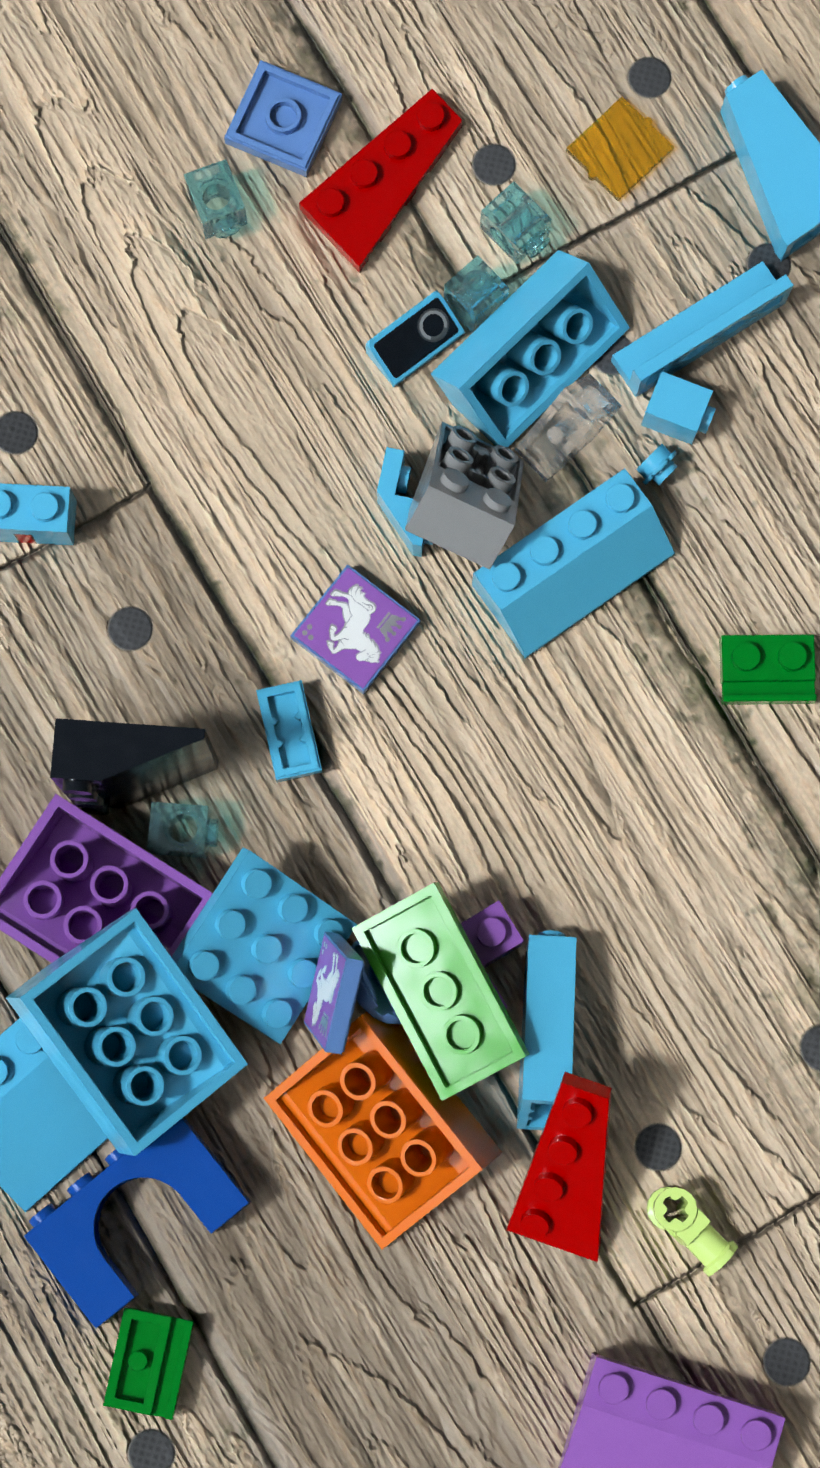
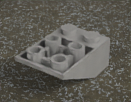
M442 422L413 497L405 530L490 569L515 526L524 460L518 458L515 452L505 446H493L478 439L472 431L465 427H453Z

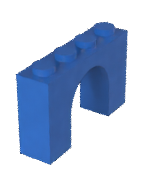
M185 1117L180 1119L136 1156L121 1154L115 1149L105 1158L109 1167L95 1178L88 1172L67 1189L71 1198L57 1209L50 1203L29 1220L33 1229L24 1235L25 1239L95 1328L102 1326L139 1295L109 1257L100 1237L99 1222L102 1209L107 1199L118 1187L138 1178H152L168 1184L180 1194L211 1234L215 1233L251 1203V1200Z

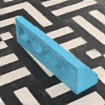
M762 261L613 354L611 362L634 396L637 397L657 384L661 371L671 375L784 305L794 285L786 274L776 280Z

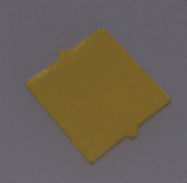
M621 97L566 148V152L588 172L587 177L589 180H596L619 201L673 150L674 146L652 126V119L650 117L644 118Z

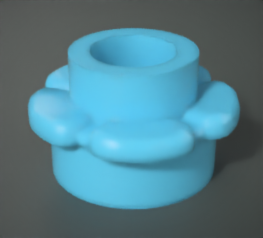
M661 444L636 469L645 478L642 483L646 485L653 480L659 486L678 467L672 460L677 455V452L674 450L671 453Z

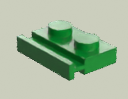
M721 635L719 639L720 682L722 685L721 705L814 704L817 701L815 694L814 635Z
M127 1306L124 1307L103 1406L173 1420L195 1321Z

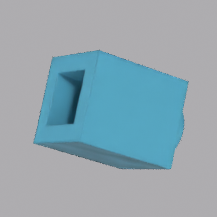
M661 371L641 426L692 445L697 431L704 434L707 433L716 408L708 405L713 390Z

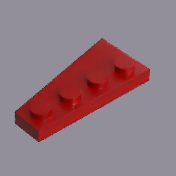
M431 89L300 201L299 209L360 273L368 262L369 255L377 244L382 242L391 229V224L415 195L421 181L428 172L432 171L462 128V119Z
M564 1072L509 1218L507 1231L598 1262L601 1245L600 1233L603 1217V1191L606 1175L611 1087Z

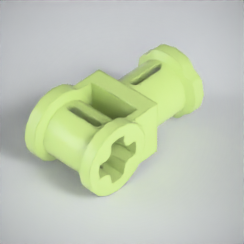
M663 1187L654 1191L649 1197L646 1209L652 1224L659 1229L666 1230L680 1245L688 1248L704 1265L703 1272L708 1277L722 1268L738 1249V1245L733 1240L728 1242L711 1226V1221L697 1208L696 1200L685 1189ZM665 1199L680 1201L676 1207L677 1212L680 1214L678 1219L664 1218L663 1215L667 1211L666 1206L663 1204Z

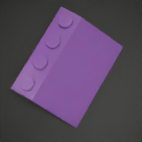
M55 794L0 877V930L52 963L133 908H137L172 957L213 893Z
M592 1353L558 1468H772L786 1418L775 1411Z

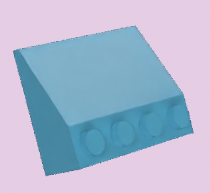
M133 908L52 962L6 997L113 1146L121 1154L138 1155L248 1065L137 908Z
M19 1018L0 1035V1187L24 1212H27L100 1147L108 1137L27 1026Z

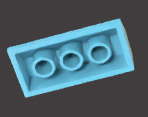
M557 250L458 346L431 375L451 404L495 446L501 445L508 448L630 327L590 263Z
M624 468L498 555L490 569L481 567L473 573L472 586L526 659L674 556L675 552L652 504Z

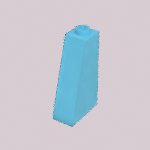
M761 69L750 78L746 75L738 77L726 88V95L720 113L775 254L782 261L820 235V143Z
M547 930L539 932L537 935L529 934L521 1038L530 1055L520 1059L517 1129L543 1130L564 1072L572 1074L577 937H566L564 933L559 931Z

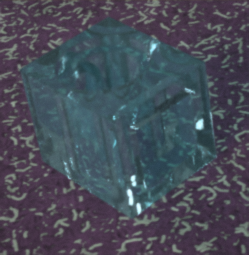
M226 159L183 174L188 195L205 239L216 236V238L232 236L241 229V226L248 224L245 206ZM216 197L225 198L229 201L224 208L219 210H213L206 206L211 199Z
M513 181L481 210L480 228L518 264L527 255L530 258H534L547 246L550 241L548 236L552 219Z
M479 255L444 284V299L453 314L472 333L508 299L509 287Z
M151 802L147 849L151 854L208 858V847H217L219 819H211L212 812L209 806ZM183 819H190L197 824L196 835L188 842H178L172 837L174 825Z

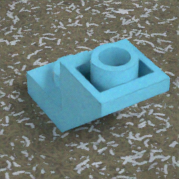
M386 447L377 488V503L411 554L422 557L424 544L433 545V543L405 530L413 498L398 495V493H407L412 467L404 466V450Z

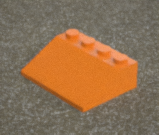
M365 1012L351 1023L345 1050L342 1054L328 1053L322 1048L263 1098L381 1250L482 1171L502 1153L457 1094L443 1101L440 1099L401 1024H386L373 1018L368 1012Z

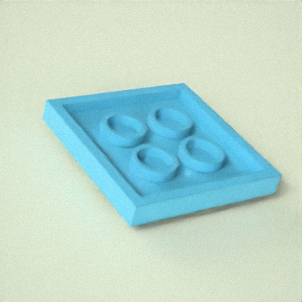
M243 847L172 955V959L195 990L273 1041L281 1044L309 1001L324 932L341 934L347 941L353 932L351 928L357 924L258 855Z

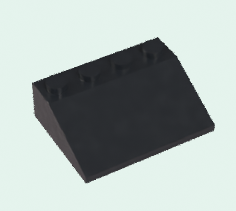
M56 718L50 778L75 806L81 807L82 811L93 815H108L109 808L126 807L217 770L219 759L205 729Z

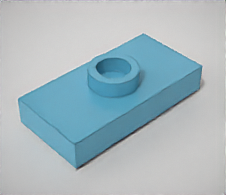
M302 680L256 690L276 782L322 773Z

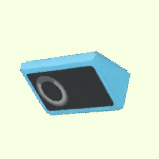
M436 290L366 343V354L390 384L395 387L462 337L465 331L445 299Z

